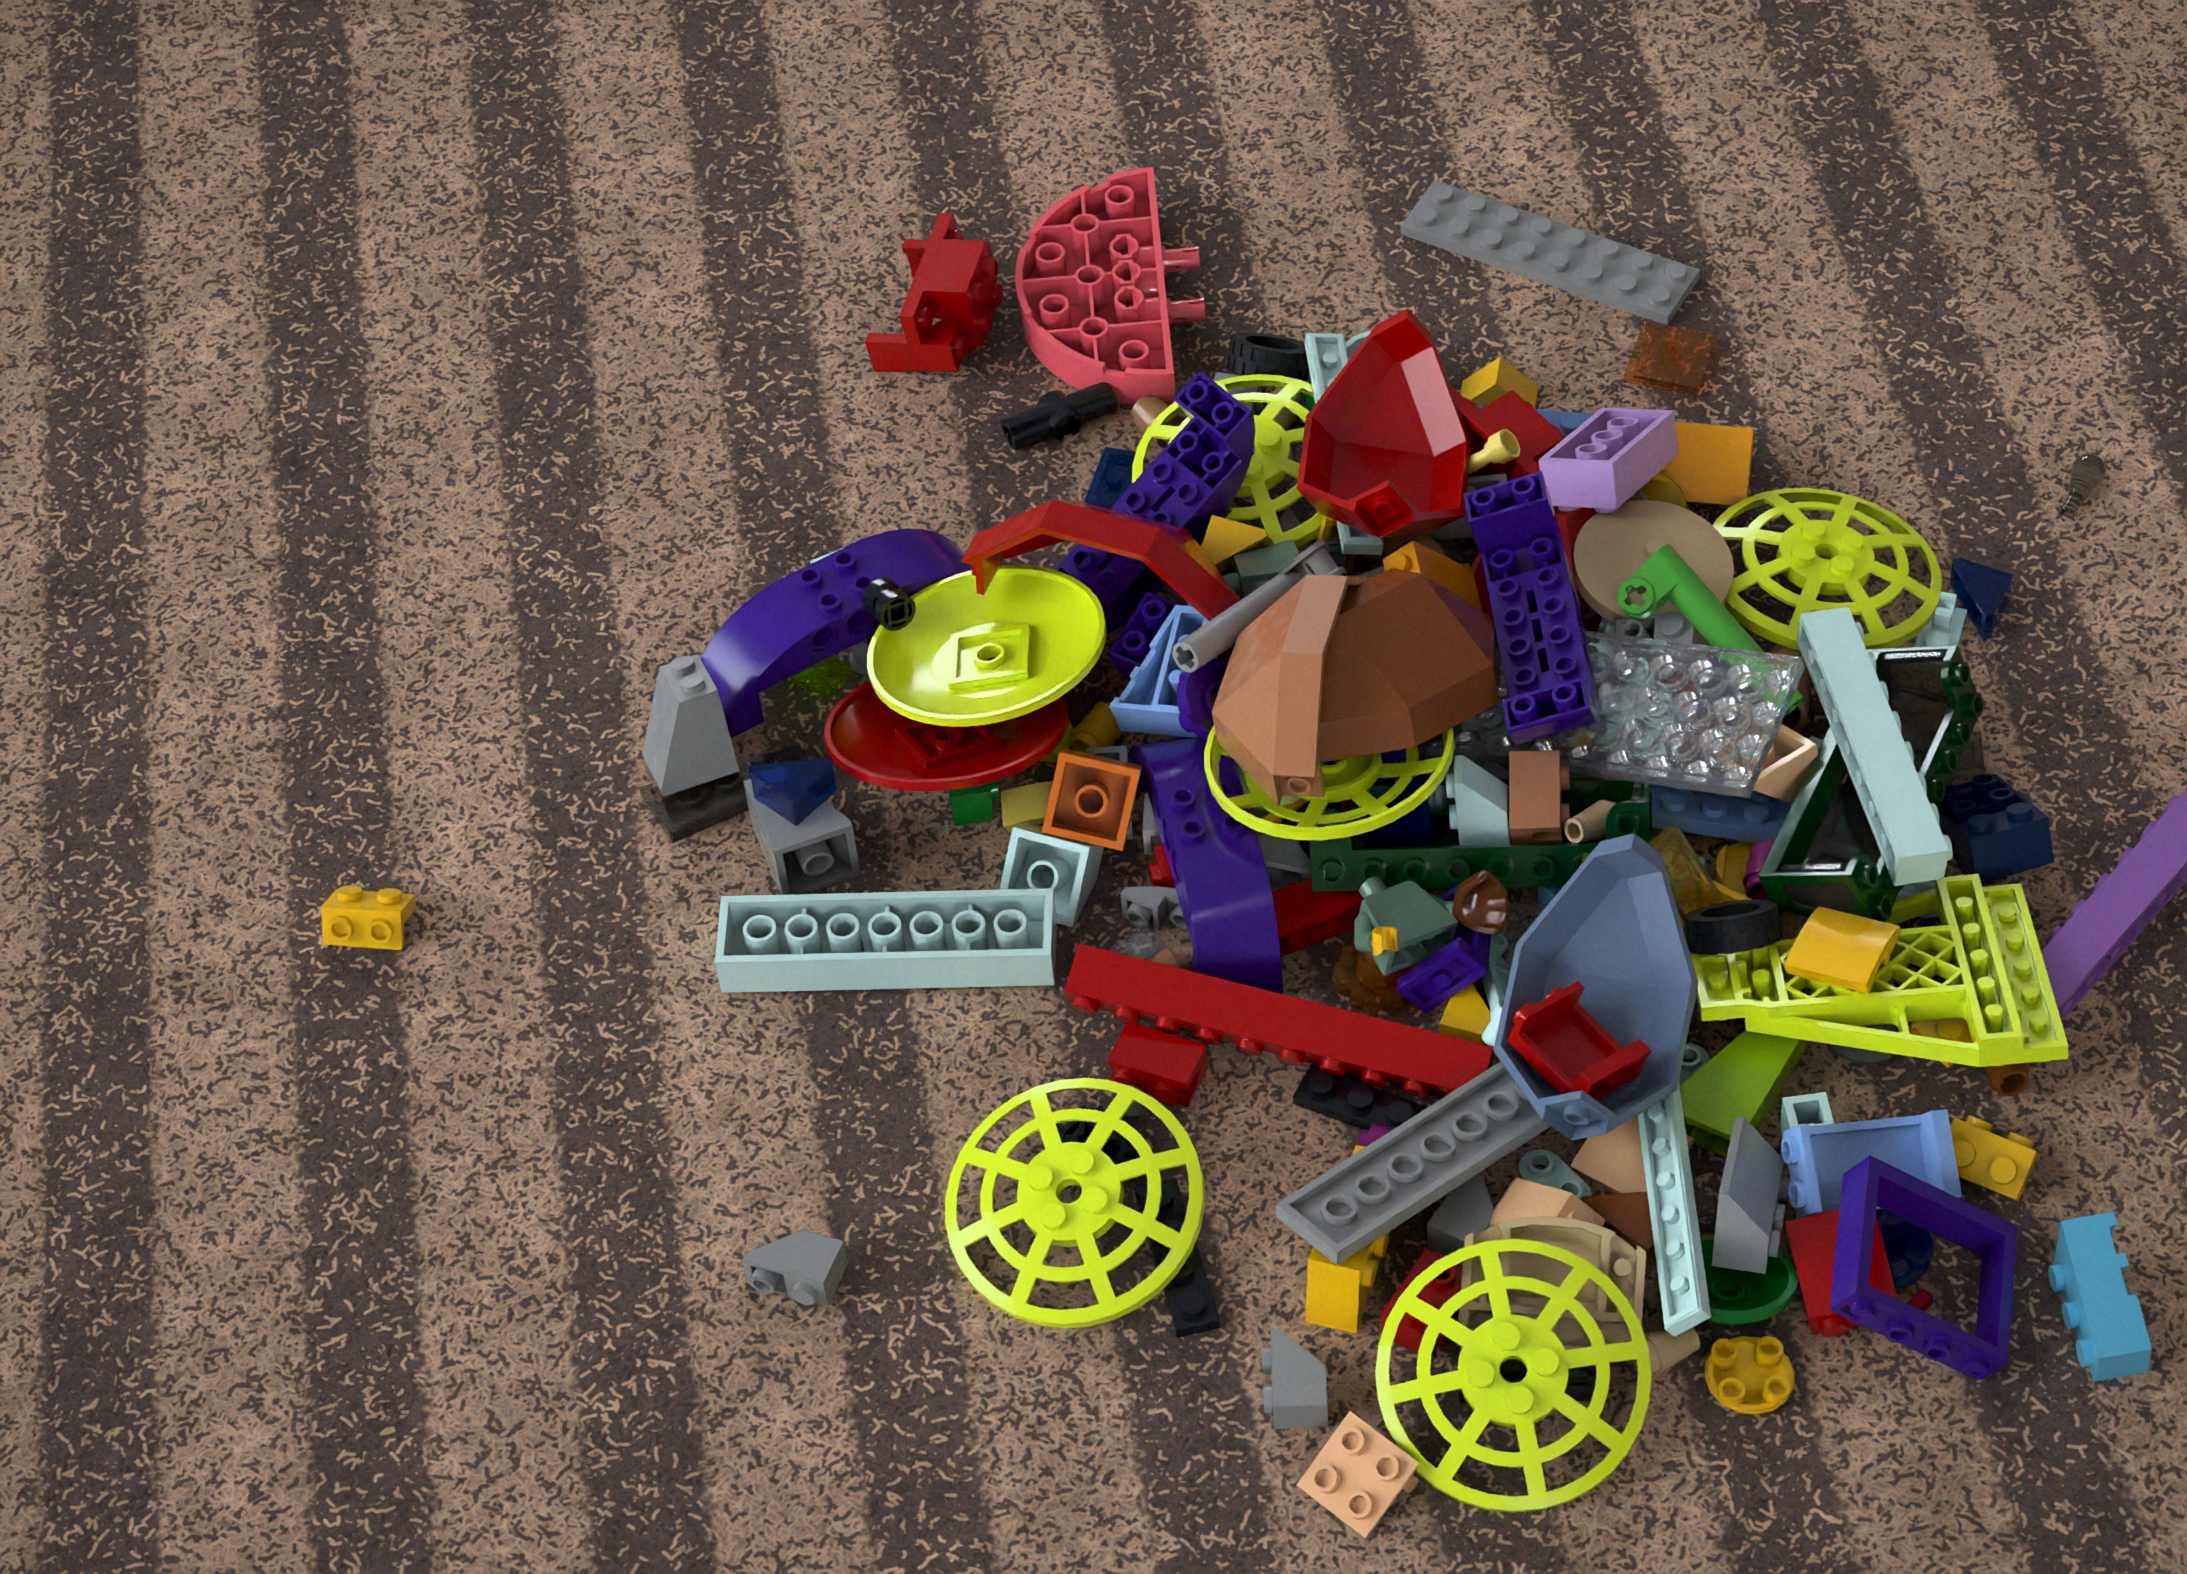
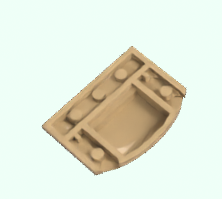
M1536 1216L1501 1221L1475 1236L1474 1232L1464 1237V1247L1485 1241L1520 1239L1539 1241L1566 1249L1590 1262L1612 1280L1628 1299L1642 1326L1646 1251L1638 1245L1635 1249L1622 1238L1615 1235L1616 1232L1581 1220ZM1519 1251L1498 1252L1503 1277H1529L1550 1283L1559 1288L1574 1268L1560 1260L1537 1253ZM1480 1256L1463 1261L1461 1290L1485 1280ZM1589 1278L1575 1299L1594 1318L1603 1335L1605 1344L1632 1341L1629 1328L1617 1306L1604 1290ZM1506 1290L1512 1315H1522L1536 1320L1550 1300L1546 1296L1530 1291ZM1488 1294L1473 1299L1459 1309V1323L1472 1331L1482 1323L1493 1319ZM1566 1310L1552 1329L1561 1341L1564 1349L1571 1350L1592 1346L1581 1324Z

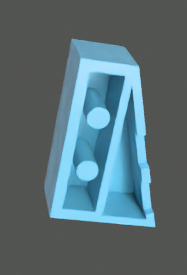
M2114 1211L2061 1221L2054 1264L2048 1267L2051 1287L2054 1292L2061 1291L2064 1299L2062 1314L2068 1330L2075 1329L2078 1337L2076 1341L2078 1361L2081 1367H2089L2094 1382L2147 1372L2152 1352L2137 1294H2130L2121 1269L2129 1267L2126 1253L2116 1254L2112 1240L2114 1227L2118 1225Z

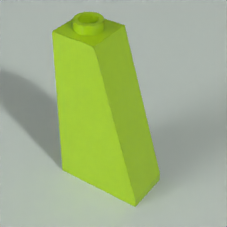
M1744 1030L1680 1085L1686 1135L1695 1140L1693 1144L1726 1158L1735 1116L1744 1117L1758 1130L1805 1052L1806 1040Z

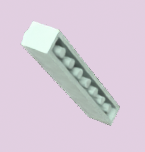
M1849 607L1801 613L1797 644L1894 886L1944 879L1947 861L1951 860L1953 855L1951 840L1948 835L1942 834L1939 827L1940 820L1937 806L1934 803L1930 804L1927 798L1925 777L1922 772L1916 771L1913 764L1912 746L1909 741L1904 742L1901 735L1900 717L1897 711H1892L1889 706L1886 683L1878 679L1873 652H1867L1861 623L1854 621Z

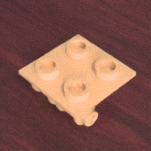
M1349 1411L1296 1486L1366 1538L1376 1527L1401 1490L1410 1493L1415 1489L1419 1479L1414 1476V1473L1420 1463L1353 1412Z

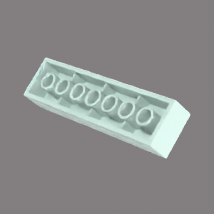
M1054 889L721 896L715 966L721 993L1055 985L1057 936Z

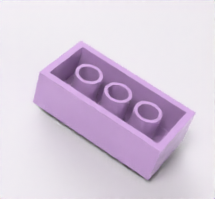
M1600 408L1538 460L1539 471L1543 473L1552 505L1558 506V509L1561 511H1573L1581 507L1595 508V511L1599 513H1610L1618 510L1624 502L1634 496L1641 487L1647 484L1658 472L1663 470L1666 465L1678 456L1674 410Z

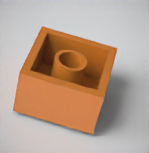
M1062 747L1058 756L1041 833L1123 851L1143 766Z

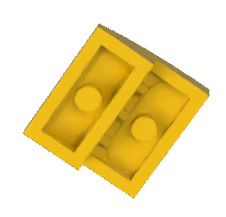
M1818 906L1804 924L1784 963L1786 973L1869 994L1880 965L1887 966L1901 928L1898 925Z

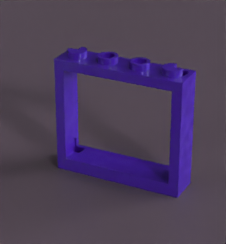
M1869 1155L1843 1174L1830 1310L1852 1320L1854 1324L1862 1325L1885 1336L1892 1342L1911 1348L1930 1360L1938 1361L1951 1367L1966 1377L1969 1376L1974 1379L1983 1380L2008 1364L2018 1227ZM1877 1206L1982 1257L1976 1336L1869 1286Z

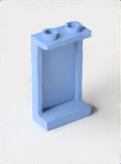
M1947 1109L1932 1110L1915 1116L1816 1126L1798 1124L1783 1131L1784 1138L1781 1141V1154L1789 1168L1791 1182L1788 1186V1197L1792 1207L1796 1210L1797 1219L1840 1209L1843 1174L1869 1155L1957 1198L1962 1197ZM1877 1206L1876 1211L1884 1209Z

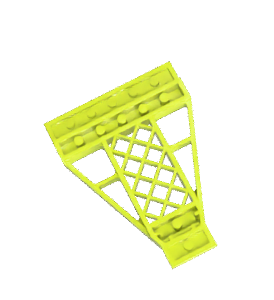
M1979 874L1947 876L1944 879L1936 880V888L1895 902L1892 907V914L1886 920V923L1895 925L1929 912H1937L1941 925L1901 929L1887 966L1880 965L1869 994L1859 991L1853 992L1843 987L1786 973L1784 963L1796 938L1780 940L1763 948L1732 954H1691L1698 980L1696 995L1702 1022L1743 1018L1745 1030L1749 1032L1975 1067L2068 1059L2069 1045L2021 883L1982 887ZM1912 963L1921 967V969L1915 972L1906 968V966ZM1938 975L1947 980L1941 984L1931 978ZM1784 977L1791 980L1785 984ZM1893 978L1903 984L1897 988L1887 982ZM1806 986L1816 992L1809 996L1800 990ZM1960 1017L1967 1021L1973 1043L1912 1035L1909 1031L1908 1022ZM1894 1024L1898 1027L1899 1032L1860 1026Z

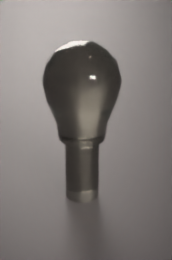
M2093 453L2078 456L2072 463L2068 487L2069 493L2060 509V515L2073 519L2083 499L2087 498L2091 491L2105 479L2106 465L2101 457Z

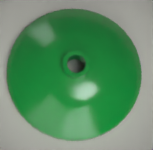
M1715 1233L1700 1236L1711 1318L1705 1321L1724 1325L1752 1324L1778 1314L1792 1302L1797 1292L1798 1275L1793 1262L1780 1249L1777 1258L1769 1256L1766 1274L1711 1266Z

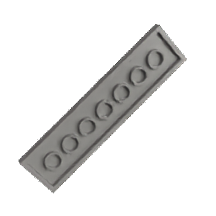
M1435 180L1400 225L1401 235L1667 326L1700 279V269Z
M1500 1061L1276 1203V1217L1335 1265H1338L1551 1126L1540 1118Z

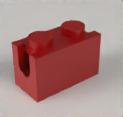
M1128 1021L1107 1059L1108 1067L1114 1068L1109 1080L1128 1086L1135 1085L1145 1094L1154 1097L1158 1102L1168 1106L1179 1104L1189 1107L1208 1069L1205 1044Z

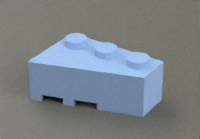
M1174 606L1150 643V652L1140 667L1135 666L1129 675L1131 681L1119 698L1115 697L1109 708L1120 731L1190 738L1198 737L1194 732L1185 731L1179 723L1178 717L1180 712L1176 694L1179 676L1183 670L1176 665L1172 654L1176 643L1209 622L1193 606Z

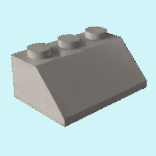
M1735 1116L1719 1190L1711 1266L1766 1274L1769 1256L1778 1257L1781 1231L1783 1230L1785 1210L1789 1198L1788 1186L1791 1180L1783 1178V1158L1744 1117Z

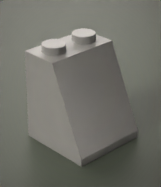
M698 654L681 656L672 660L671 663L659 667L642 755L663 797L739 772L718 689Z
M783 768L743 781L753 831L781 895L806 894L861 875L853 826L849 818Z

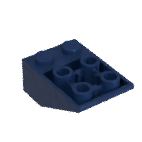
M1980 774L1973 777L1970 782L1956 786H1947L1944 799L1937 808L1940 820L1939 827L1943 835L1949 836L1953 850L1952 856L1964 875L1979 874L1981 884L2054 862L2048 816L1997 774Z

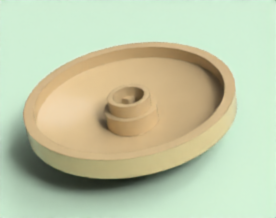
M1633 500L1624 502L1614 512H1598L1585 523L1576 538L1572 563L1575 584L1580 595L1594 611L1616 624V620L1630 618L1618 603L1617 593L1619 587L1642 567L1644 562L1664 545L1670 544L1723 605L1729 596L1734 576L1732 554L1721 534L1696 513L1667 502ZM1636 591L1630 594L1631 604L1636 603L1640 607L1646 602L1643 598L1644 593L1639 595ZM1668 600L1652 615L1679 610Z

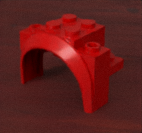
M939 213L929 240L905 239L902 250L907 255L911 268V277H914L899 315L904 333H868L865 344L874 372H958L963 357H967L968 353L975 347H982L987 332L992 330L996 306H1000L1003 299L1002 285L997 283L996 280L998 260L996 257H993L989 242H986V240H963L962 231L957 229L954 215ZM933 318H942L941 321L932 325Z
M1451 387L1471 441L1470 456L1484 449L1488 438L1502 429L1511 431L1520 445L1519 457L1506 464H1494L1491 462L1481 468L1491 474L1506 473L1507 481L1540 472L1538 460L1565 438L1558 427L1548 422L1528 401L1522 399L1513 390L1479 409L1472 401L1464 398Z

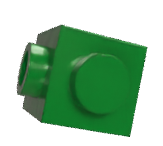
M997 781L968 788L948 790L954 826L995 819L992 800L1000 799Z

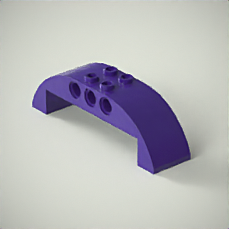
M910 528L887 531L848 545L776 581L749 599L717 631L701 657L703 665L718 689L730 737L733 738L764 722L759 692L875 634L880 623L876 620V617L872 616L863 607L862 603L863 592L872 581L882 577L890 578L910 597L942 579L972 570L971 564L961 562L965 553L955 542L933 531Z
M1200 737L1134 745L1128 753L1129 763L1143 766L1137 792L1147 790L1193 946L1192 972L1283 994L1278 928L1269 878L1256 830L1235 820L1221 808L1212 795L1204 769V750L1207 741ZM1221 755L1219 779L1227 798L1245 795L1233 759ZM1249 808L1242 809V810H1244V811L1250 813Z

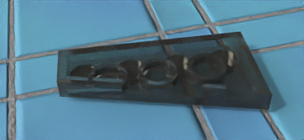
M798 745L749 758L748 765L739 767V772L664 797L659 788L654 789L653 784L641 786L639 791L648 809L673 844L748 811L749 807L743 782L745 780L781 768L804 785L819 778L815 765L801 746Z

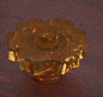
M1353 942L1351 946H1346L1341 950L1340 960L1334 966L1332 979L1335 983V991L1340 995L1350 996L1349 1004L1355 1009L1375 1014L1383 1008L1390 1013H1396L1411 1003L1410 1000L1397 991V980L1417 966V963L1384 976L1371 953L1358 951Z

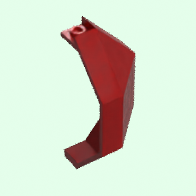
M1408 308L1374 327L1307 414L1305 421L1297 490L1320 514L1378 538L1433 532L1465 516L1463 494L1467 493L1471 441L1432 335Z
M1050 500L977 533L961 560L963 563L972 565V575L976 576L977 594L985 595L1004 559L1060 542L1070 541L1141 560L1208 621L1241 600L1187 529L1083 501ZM1234 646L1219 655L1218 659L1229 662Z

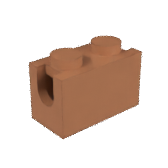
M1560 750L1509 752V831L1512 844L1563 843V829L1566 821L1571 819L1570 803L1563 804V790H1570V766L1562 765L1560 762Z

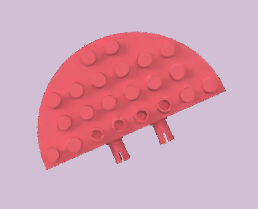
M1153 167L1116 173L1107 176L1106 183L1093 188L1085 185L1066 195L1048 209L1030 229L1029 239L1024 248L1020 249L1015 267V287L1020 325L1025 340L1037 359L1052 374L1078 390L1101 382L1109 383L1117 403L1134 405L1145 395L1160 397L1169 405L1175 402L1173 400L1176 397L1170 328L1173 327L1172 324L1206 322L1204 297L1174 301L1166 298L1164 276H1167V272L1200 270L1198 246L1178 249H1165V246H1161Z

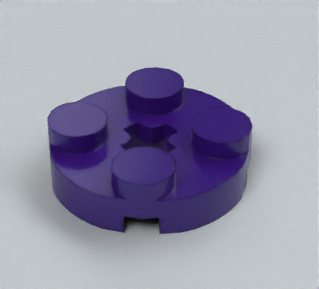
M1213 659L1191 673L1183 671L1179 676L1177 686V705L1180 712L1178 719L1181 727L1187 732H1194L1198 737L1206 741L1214 726L1212 717L1213 705L1210 701V695L1213 692L1216 699L1228 662L1220 659Z

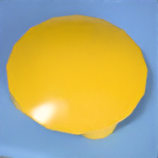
M1739 1336L1730 1339L1722 1338L1714 1342L1711 1352L1705 1361L1704 1379L1710 1393L1723 1406L1738 1413L1759 1415L1772 1412L1787 1402L1794 1389L1795 1371L1789 1357L1783 1352L1784 1347L1777 1338L1772 1336H1764L1762 1338Z

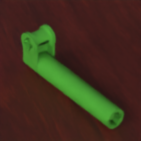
M1670 544L1664 545L1644 562L1642 567L1619 587L1617 593L1618 603L1625 614L1632 619H1647L1670 600L1779 720L1791 713L1804 700L1803 695ZM1636 591L1639 595L1644 593L1645 604L1641 607L1636 603L1631 604L1630 594Z

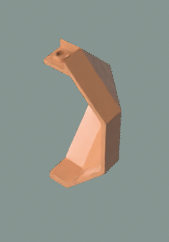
M1307 574L1237 636L1212 709L1217 742L1278 806L1283 795L1324 797L1326 791L1318 752L1324 657L1346 591L1373 577Z

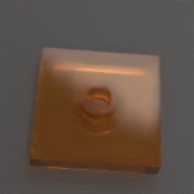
M1644 321L1624 373V382L1698 396L1717 347L1718 336Z

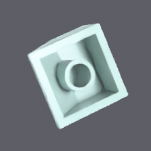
M1030 823L1014 826L1012 828L1000 889L1053 888L1057 923L1074 927L1097 880L1104 847L1041 833L1042 826Z

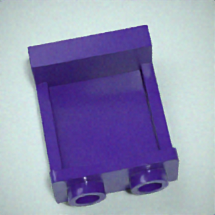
M1458 886L1440 898L1445 901H1454V892H1456ZM1458 922L1454 940L1399 977L1397 980V991L1425 1014L1429 1013L1488 973L1491 935L1473 931Z

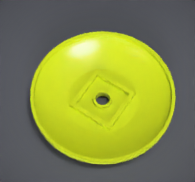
M1001 565L985 595L977 594L976 576H973L972 570L942 579L910 596L915 602L916 610L912 621L906 627L890 631L880 624L868 648L867 669L873 689L881 701L890 709L909 719L948 727H969L998 723L1040 709L1057 700L1081 682L1097 663L1103 651L1107 634L1106 619L1102 605L1092 590L1081 581L1063 572L1038 566Z

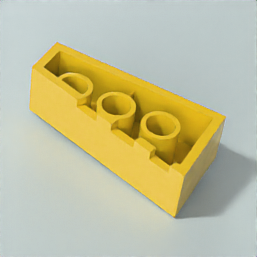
M1356 1145L1352 1155L1365 1148V1146ZM1390 1231L1338 1265H1335L1316 1248H1312L1307 1268L1305 1322L1357 1334L1381 1258H1384L1387 1251Z

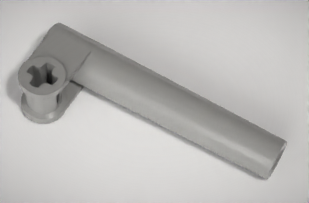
M1323 538L1295 557L1293 559L1294 562L1278 575L1176 643L1172 651L1176 665L1185 672L1191 673L1232 648L1241 631L1307 574L1342 576L1346 572L1345 568L1337 566L1324 548L1326 542Z

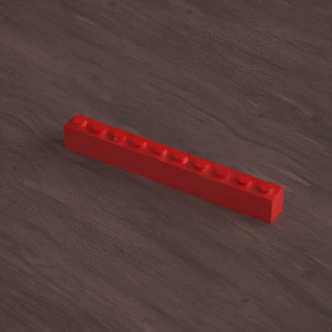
M1078 943L1065 987V994L1068 1001L1073 1003V1008L1085 1013L1097 1014L1099 1009L1114 1013L1113 1017L1125 1023L1128 1021L1138 1024L1139 1020L1155 1023V1029L1168 1034L1178 1035L1180 1030L1196 1034L1195 1038L1207 1044L1220 1045L1221 1040L1237 1044L1238 1050L1247 1054L1260 1056L1262 1051L1277 1054L1280 1061L1294 1066H1303L1304 1061L1320 1065V1070L1330 1075L1343 1077L1345 1072L1362 1076L1361 1080L1367 1084L1377 1087H1386L1387 1083L1403 1086L1405 1093L1421 1098H1427L1429 1093L1443 1097L1447 1096L1491 1068L1494 1060V1051L1491 1046Z

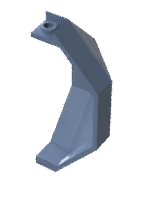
M1635 833L1601 841L1518 940L1493 1051L1540 1118L1570 1140L1607 1134L1675 1092L1678 1088L1698 980L1662 854ZM1579 981L1585 987L1579 998L1580 1006L1623 1048L1640 1039L1651 1050V1053L1638 1079L1599 1101H1596L1584 1091L1560 1094L1507 1041L1515 1024L1513 1017L1521 1007L1527 1003L1534 1005L1542 1001L1553 989L1559 986L1564 989Z

